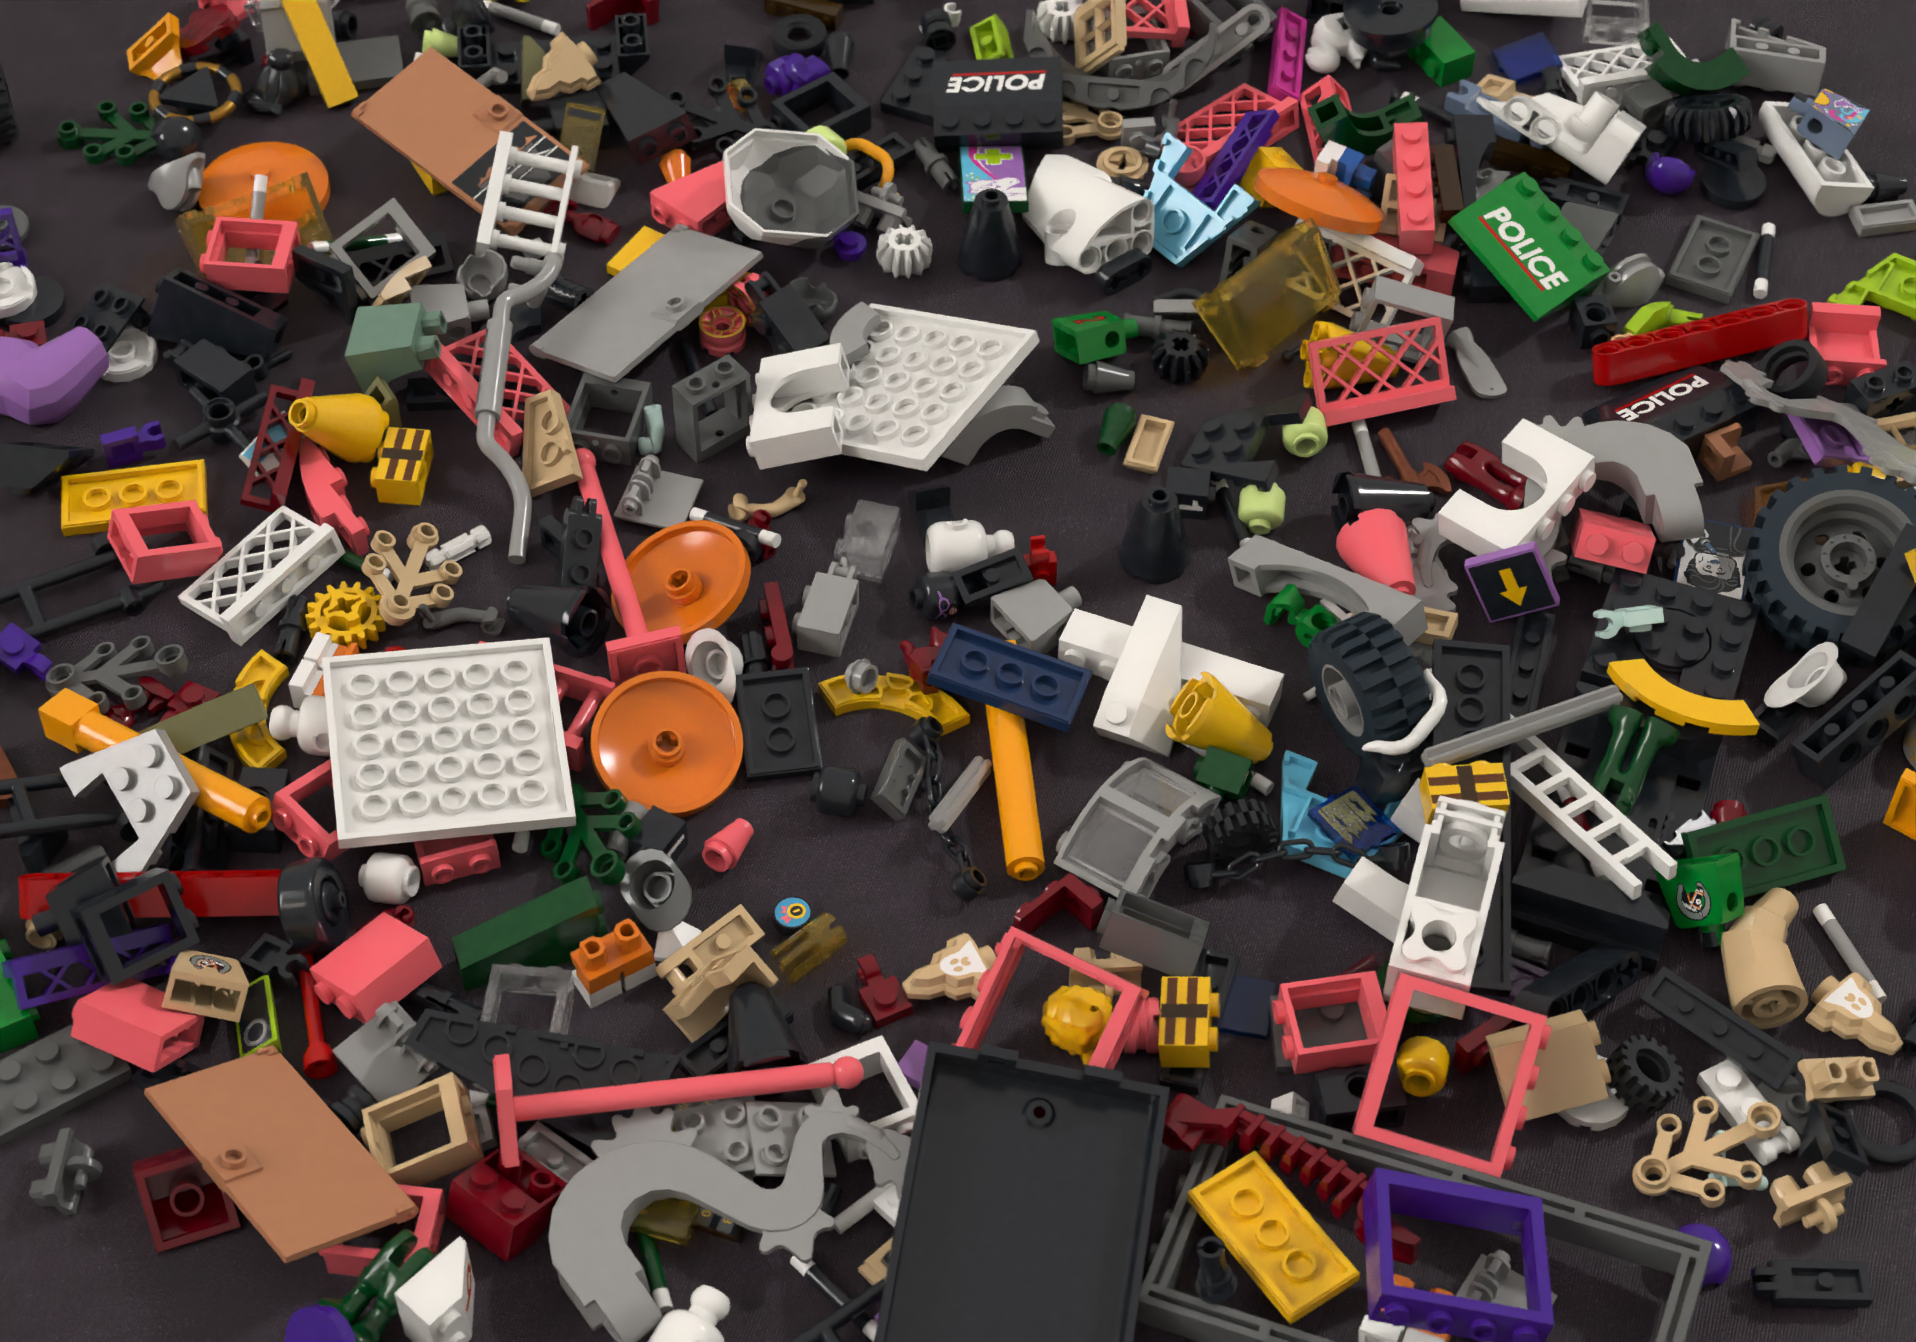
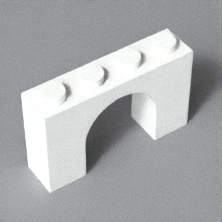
M841 342L761 358L760 371L755 375L757 391L756 394L752 395L754 412L753 415L749 416L751 432L750 436L746 437L748 454L750 457H755L760 470L841 454L844 432L834 405L787 413L791 407L806 399L848 390L850 367Z
M1523 418L1502 441V463L1538 483L1544 490L1542 497L1531 506L1523 509L1501 510L1459 489L1438 512L1439 535L1477 556L1533 541L1537 544L1540 540L1547 539L1556 521L1562 515H1568L1578 496L1583 491L1588 492L1596 480V473H1594L1595 456Z
M1420 778L1413 784L1389 820L1390 824L1397 826L1402 832L1419 843L1421 842L1425 826L1419 791ZM1362 856L1332 901L1394 943L1409 884L1399 881Z

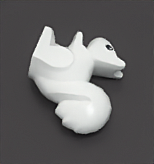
M1343 12L1322 16L1314 26V32L1311 37L1312 47L1307 49L1305 58L1308 66L1316 72H1334L1340 65V57H1346L1356 69H1360L1361 61L1368 52V49L1358 45L1352 39L1350 29H1343L1342 25L1345 22Z

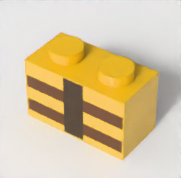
M388 427L385 441H381L378 446V466H373L370 477L371 487L376 488L379 503L421 506L434 456L430 430Z
M1475 761L1469 765L1454 766L1448 763H1438L1424 768L1419 783V791L1425 824L1432 825L1439 796L1474 801L1490 808L1505 811L1507 814L1510 800L1502 763Z
M1162 977L1158 1037L1161 1067L1210 1068V1052H1218V1027H1212V1017H1219L1220 1013L1219 993H1212L1210 977Z

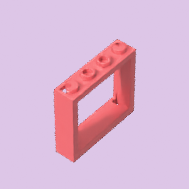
M1011 926L1009 932H1005L1001 943L997 942L994 953L997 955L991 970L987 969L982 974L977 986V991L980 994L974 1006H969L964 1012L960 1021V1028L963 1030L957 1043H952L951 1045L978 1050L1025 948L1028 947L1122 992L1088 1064L1114 1070L1150 991Z
M1398 971L1353 1124V1134L1501 1178L1502 1171H1510L1514 1161L1516 1147L1510 1145L1514 1130L1521 1131L1525 1123L1528 1107L1522 1105L1526 1089L1533 1091L1538 1078L1540 1067L1534 1065L1538 1049L1545 1050L1549 1040L1551 1026L1545 1025L1547 1016ZM1413 990L1529 1024L1490 1161L1374 1126Z

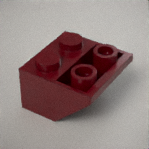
M499 1147L451 1181L445 1215L505 1262H509L537 1241L550 1222L552 1210L563 1189L568 1184L519 1147L520 1166L505 1168L502 1165L501 1147Z

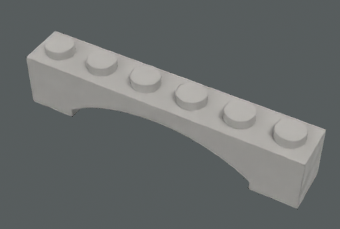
M1255 534L1227 558L1234 586L1262 597L1265 593L1280 592L1287 584H1294L1299 594L1331 601L1348 609L1355 615L1361 612L1381 615L1383 619H1387L1392 623L1394 630H1398L1404 637L1403 641L1407 646L1412 644L1428 629L1421 599L1363 577L1358 573L1335 566L1330 562L1310 556L1302 551L1282 545L1277 541Z

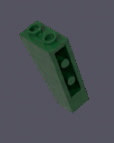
M584 876L452 937L455 960L465 991L572 961L570 953L579 949L581 941L591 936L601 938L607 935V926L602 914L605 912L599 889L592 891L587 876Z

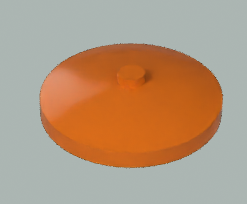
M259 142L237 147L215 159L204 170L202 190L198 198L201 213L213 228L217 217L250 219L254 176L256 174L268 176L263 220L297 222L298 228L301 230L317 219L325 209L330 197V183L324 164L310 151L289 143Z
M1266 167L1259 170L1254 183L1256 192L1275 207L1302 220L1332 230L1359 235L1375 234L1380 230L1385 216L1380 207L1352 187L1337 181V177L1326 172H1319L1318 174L1295 168Z
M706 520L686 521L664 528L643 541L625 560L648 632L679 625L683 645L687 644L691 636L698 630L706 628L715 630L732 615L747 591L751 575L749 555L735 533L722 524ZM612 593V594H611L612 609H613V612H614V615H615L617 621L619 622V624H620V625L622 626V628L624 629L623 624H622V621H621V618H620V614H619V611H618V608H617V605H616V602H615V599H614V596H613V593Z
M655 671L627 680L606 697L597 711L593 722L590 753L595 772L607 791L619 789L628 800L637 802L648 810L654 805L679 818L696 814L708 808L727 792L740 767L743 754V733L738 716L732 705L714 686L690 674L676 671Z

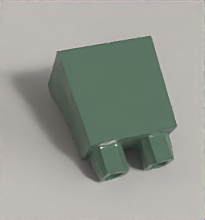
M422 302L357 307L345 358L363 393L367 391L377 376L383 377L387 385L403 375L423 370L425 360L440 358L442 349L437 334H446L447 321L441 310L426 312Z

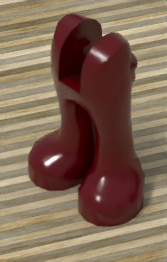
M1465 441L1457 446L1456 453L1449 455L1444 467L1448 473L1454 476L1455 480L1468 483L1482 490L1502 503L1507 510L1524 508L1525 486L1528 477L1504 465L1502 459L1489 450L1471 442Z

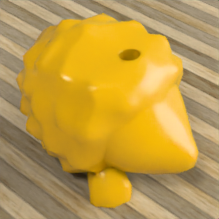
M1078 985L1070 987L1061 986L1057 991L1049 995L1048 1000L1043 1004L1041 1025L1045 1028V1035L1049 1036L1052 1045L1062 1050H1067L1070 1055L1079 1054L1084 1066L1085 1064L1088 1065L1112 1014L1110 996H1105L1104 993L1091 987H1080Z

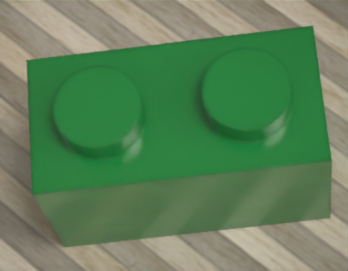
M1442 16L1437 17L1432 25L1431 34L1426 41L1417 47L1406 50L1409 57L1414 59L1425 71L1426 75L1432 78L1440 88L1472 76L1476 51Z

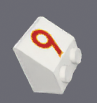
M460 1236L394 1293L404 1333L412 1342H469L472 1338L475 1281L466 1241Z

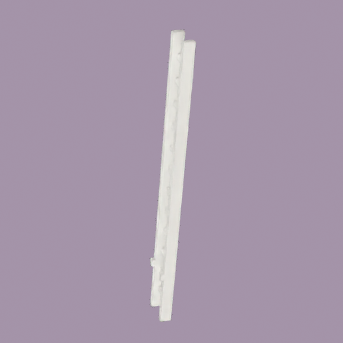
M1320 600V605L1333 614L1337 623L1350 618L1354 614L1353 612L1346 614L1331 601ZM1418 642L1410 644L1409 646L1415 654L1414 658L1420 656L1432 667V645ZM1510 714V719L1515 718L1512 714ZM1534 735L1515 742L1527 755L1510 763L1511 789L1632 900L1641 896L1642 882L1623 865L1642 856L1667 880L1676 876L1678 863ZM1539 764L1553 777L1535 786L1522 772ZM1564 786L1578 800L1563 808H1559L1546 795ZM1589 809L1604 823L1586 832L1572 818ZM1615 832L1629 847L1612 856L1598 841Z

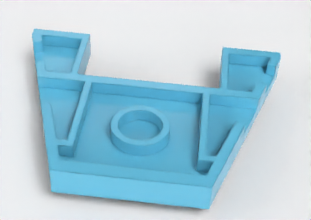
M1167 132L1162 141V144L1165 146L1160 160L1156 159L1152 169L1155 174L1149 191L1145 190L1143 197L1151 200L1154 204L1153 247L1172 263L1182 268L1255 210L1261 202L1242 187L1234 184L1216 211L1212 210L1174 180V177L1193 150L1174 135Z
M1286 750L1282 761L1280 842L1305 838L1311 840L1316 847L1332 848L1335 844L1341 842L1352 845L1318 812L1319 809L1333 801L1307 791L1318 762ZM1403 799L1388 803L1382 818H1375L1378 823L1373 821L1365 822L1369 831L1363 829L1364 832L1359 831L1361 840L1352 834L1354 838V845L1352 846L1362 849L1368 856L1379 855V845L1394 843L1404 834L1400 828L1389 823V820ZM1290 845L1283 847V849H1288L1287 855L1306 854L1303 849L1308 845ZM1340 848L1342 854L1338 856L1357 864L1356 859L1362 857L1343 848ZM1314 854L1309 859L1300 860L1345 879L1353 870L1335 862L1330 855Z

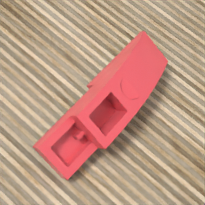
M307 436L302 438L300 446V471L307 504L315 524L321 526L323 523H326L333 527L338 537L342 538L354 554L362 556L370 552L367 541L370 530L361 516L356 518L353 514L352 507L346 498L344 487L348 486V482L343 471L339 467L334 468L331 465L329 456L323 447H317Z

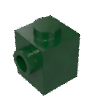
M1209 746L1206 755L1199 756L1194 767L1193 777H1196L1198 785L1220 795L1219 803L1227 800L1237 804V800H1245L1256 770L1251 759Z

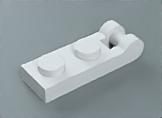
M1728 1059L1698 1075L1697 1084L1707 1096L1716 1100L1718 1111L1732 1128L1747 1121V1111L1753 1104L1767 1102L1743 1070ZM1781 1120L1780 1131L1770 1140L1754 1137L1744 1142V1144L1760 1164L1767 1165L1775 1161L1779 1153H1791L1799 1149L1801 1141L1797 1132L1792 1127L1786 1126ZM1760 1121L1756 1124L1759 1127L1771 1126L1767 1121Z

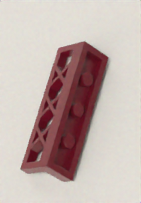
M301 378L298 391L271 384L240 505L273 513L280 506H285L303 434L292 426L291 423L290 425L288 424V412L281 414L274 405L275 397L293 402L297 399L312 397L316 381ZM280 424L287 436L274 443L267 434V430ZM263 443H265L267 447L262 449ZM273 453L280 464L278 467L267 472L259 462V459ZM265 482L272 491L271 500L250 495L251 489Z

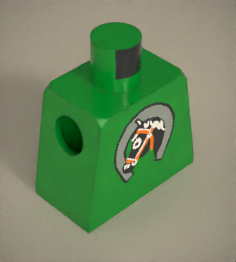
M1739 853L1675 860L1678 863L1676 876L1670 880H1667L1654 869L1675 925L1680 929L1700 927L1705 948L1721 946L1722 933L1726 932L1724 923L1742 916L1745 911Z

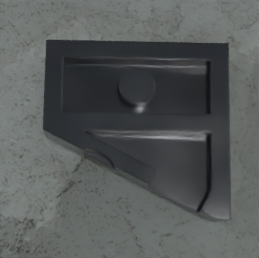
M299 244L291 251L296 278L308 289L313 290L318 298L327 306L335 302L345 311L343 320L353 325L357 307H359L353 267Z

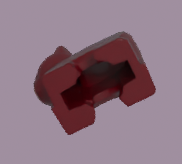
M935 626L931 627L929 647L915 649V646L908 640H902L899 644L910 677L919 684L920 690L925 695L935 694L940 690L936 686L927 684L928 674L948 634L939 631Z

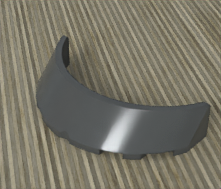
M1027 9L1023 40L1031 58L1060 57L1062 93L1065 96L1097 109L1130 111L1159 104L1189 86L1202 73L1214 55L1218 27L1217 23L1210 22L1208 40L1197 52L1186 55L1181 61L1180 66L1164 74L1143 80L1097 77L1076 68L1066 61L1048 42L1032 9Z

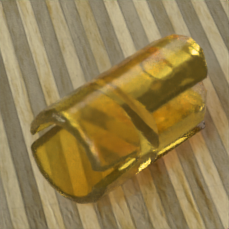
M822 913L769 952L771 957L777 960L803 941L802 944L785 956L779 964L780 968L787 972L811 954L813 955L790 974L789 979L793 983L846 945L847 935L842 925L832 930L829 926L836 920L831 914Z

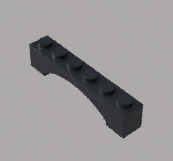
M1493 114L1454 115L1450 128L1445 129L1444 143L1445 145L1453 144L1464 209L1477 201L1476 179L1478 170L1484 160H1491L1496 145ZM1460 237L1461 242H1458L1457 251L1460 252L1459 262H1463L1464 270L1461 271L1460 284L1461 290L1467 292L1468 303H1507L1510 297L1509 292Z

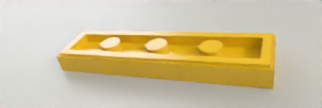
M280 0L328 110L357 99L359 97L317 0Z

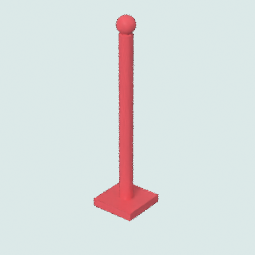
M586 448L575 449L583 479L578 480L577 483L584 505H586L588 498L596 499V513L602 514L599 552L627 636L626 638L605 642L611 682H614L617 688L627 680L648 672L676 671L686 673L682 634L679 625L648 632L595 469L596 458Z
M509 1054L494 1055L493 1069L502 1165L505 1168L520 1166L516 1122L833 1087L834 1084L843 1089H852L861 1083L864 1069L858 1059L852 1056H843L838 1058L833 1064L830 1062L513 1097Z

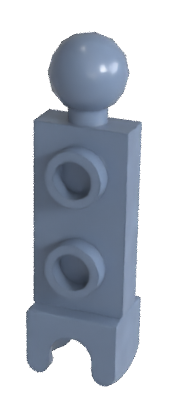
M1460 80L1459 93L1449 92L1447 94L1444 110L1454 115H1491L1492 113L1484 109L1476 101L1477 97L1480 96L1489 101H1501L1482 93V87L1467 80ZM1493 115L1495 134L1519 143L1527 138L1532 147L1542 150L1548 149L1547 146L1536 143Z

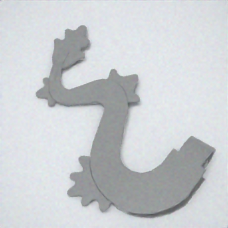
M1726 360L1722 364L1720 371L1745 390V395L1750 397L1749 402L1769 407L1778 413L1782 412L1798 417L1829 420L1844 426L1864 447L1862 453L1870 456L1868 462L1881 467L1883 474L1898 476L1911 484H1916V451L1902 445L1877 426V419L1862 414L1855 405L1833 402L1822 396H1817L1816 399L1789 400L1766 390V388H1771L1774 381L1765 378L1766 373L1754 369L1750 364L1743 361L1736 363Z
M1546 415L1541 425L1535 424L1595 456L1594 473H1596V479L1613 482L1625 489L1636 502L1644 525L1653 523L1661 543L1704 536L1703 511L1695 487L1703 486V480L1689 447L1671 433L1650 424L1632 421H1607L1584 426L1580 417L1572 418L1566 426L1561 427L1551 415ZM1527 478L1525 486L1524 508L1537 502L1544 494L1542 487L1530 478ZM1438 513L1435 514V518L1432 520L1418 517L1413 518L1412 528L1418 534L1413 538V546L1419 548L1417 561L1413 566L1416 586L1414 596L1422 600L1424 607L1455 613L1456 605L1448 597L1457 595L1458 586L1446 576L1438 564L1434 563L1435 557L1441 548L1455 543L1439 535ZM1562 516L1554 524V528L1548 538L1537 543L1551 579L1552 569L1567 563V555L1554 550Z
M832 1089L827 1093L820 1106L809 1104L804 1108L805 1116L808 1119L803 1122L796 1133L784 1181L776 1189H764L715 1157L694 1148L698 1139L697 1130L694 1128L678 1132L671 1131L675 1117L673 1110L670 1108H665L660 1114H654L650 1107L634 1109L631 1118L627 1119L620 1114L615 1115L612 1118V1124L617 1134L616 1138L613 1140H594L592 1142L591 1148L597 1159L587 1164L572 1177L552 1210L548 1238L552 1263L558 1271L560 1285L593 1331L603 1325L615 1342H639L655 1329L663 1318L656 1303L648 1293L650 1288L644 1269L627 1246L629 1227L640 1211L657 1200L667 1198L688 1200L750 1231L762 1233L760 1252L763 1255H769L776 1249L783 1248L792 1253L802 1263H809L813 1258L814 1240L817 1235L835 1228L834 1218L821 1210L824 1199L823 1146L829 1140L840 1137L857 1140L866 1144V1151L873 1167L876 1186L883 1188L890 1183L894 1184L897 1190V1197L900 1200L911 1138L894 1130L880 1129L859 1118V1108L853 1105L844 1107L838 1091Z

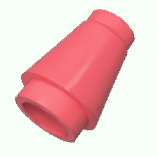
M738 818L706 840L702 851L704 862L717 872H725L727 869L734 868L754 833L751 824L745 819Z

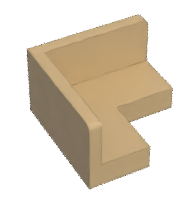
M747 944L715 956L665 1006L663 1011L693 1043L714 1028L729 1012V996L737 986L745 982H756L769 988L778 982V978L750 945Z

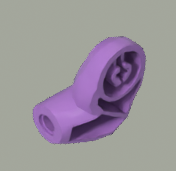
M80 326L41 346L29 340L0 336V415L10 416L30 426L61 422L78 408L109 368L108 354L99 338L89 329Z

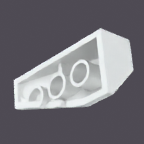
M1146 595L1096 715L1093 727L1098 735L1162 756H1170L1175 741L1167 736L1165 728L1166 723L1172 726L1174 715L1170 714L1169 711L1182 688L1181 605Z

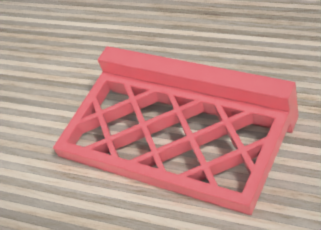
M1131 0L1126 4V17L1135 23L1134 26H1126L1127 37L1169 40L1170 47L1183 48L1190 29L1186 0H1161L1157 7L1148 0ZM1137 4L1149 12L1144 18L1132 10ZM1110 5V6L1108 7L1109 17H1111V5ZM1155 17L1165 24V28H1155L1149 21Z
M1243 83L1179 122L1176 138L1186 139L1183 142L1184 144L1196 146L1204 152L1207 170L1236 128L1235 124H1239L1245 113L1235 114V111H1258L1265 109H1275L1280 117L1270 130L1272 135L1264 146L1269 147L1299 128L1298 101L1290 96L1279 101ZM1244 96L1252 99L1246 101H1237ZM1231 111V114L1214 115L1217 112ZM1231 124V127L1213 128V125ZM1209 125L1208 128L1191 129L1194 126ZM1222 137L1219 140L1212 141V138ZM1208 138V141L1190 142V139Z
M1436 316L1307 343L1316 406L1323 413L1327 427L1457 400L1455 386L1450 385L1441 317ZM1432 326L1433 340L1428 348L1424 349L1413 340L1421 328ZM1411 330L1408 336L1403 333L1404 331ZM1390 334H1396L1405 340L1394 356L1381 347ZM1379 337L1376 342H1373V341L1370 339V338ZM1360 340L1365 341L1372 347L1362 363L1348 354L1356 341ZM1346 344L1343 349L1337 345ZM1410 345L1423 354L1413 370L1399 361ZM1331 347L1339 353V356L1329 370L1320 364L1318 349ZM1377 352H1380L1390 360L1381 376L1367 368ZM1345 358L1358 367L1348 384L1335 375V372ZM1428 359L1437 364L1439 379L1427 381L1418 375ZM1396 365L1409 374L1403 385L1397 388L1386 382ZM1321 371L1326 374L1323 379ZM1363 372L1377 381L1368 394H1361L1353 388ZM1332 378L1342 385L1344 390L1337 400L1326 402L1324 389ZM1414 379H1416V380H1418V381L1420 382V383L1412 384V382L1414 381ZM1382 386L1387 388V390L1379 391ZM1350 392L1355 395L1353 397L1347 398Z
M486 329L447 346L441 343L440 358L426 360L424 369L476 426L478 420H476L474 414L479 383L475 380L473 374L480 376L481 366L475 365L476 357H483L484 348H479V344L485 342ZM510 343L508 364L516 365L520 370V374L509 371L506 373V381L518 383L516 391L504 389L503 398L514 400L513 408L502 406L500 421L495 423L494 439L511 457L519 455L524 431L515 422V419L524 421V411L517 409L518 401L525 403L526 398L534 396V394L520 392L521 384L534 386L540 392L554 389ZM459 353L473 356L471 364L460 362L454 355ZM561 397L567 417L570 406Z

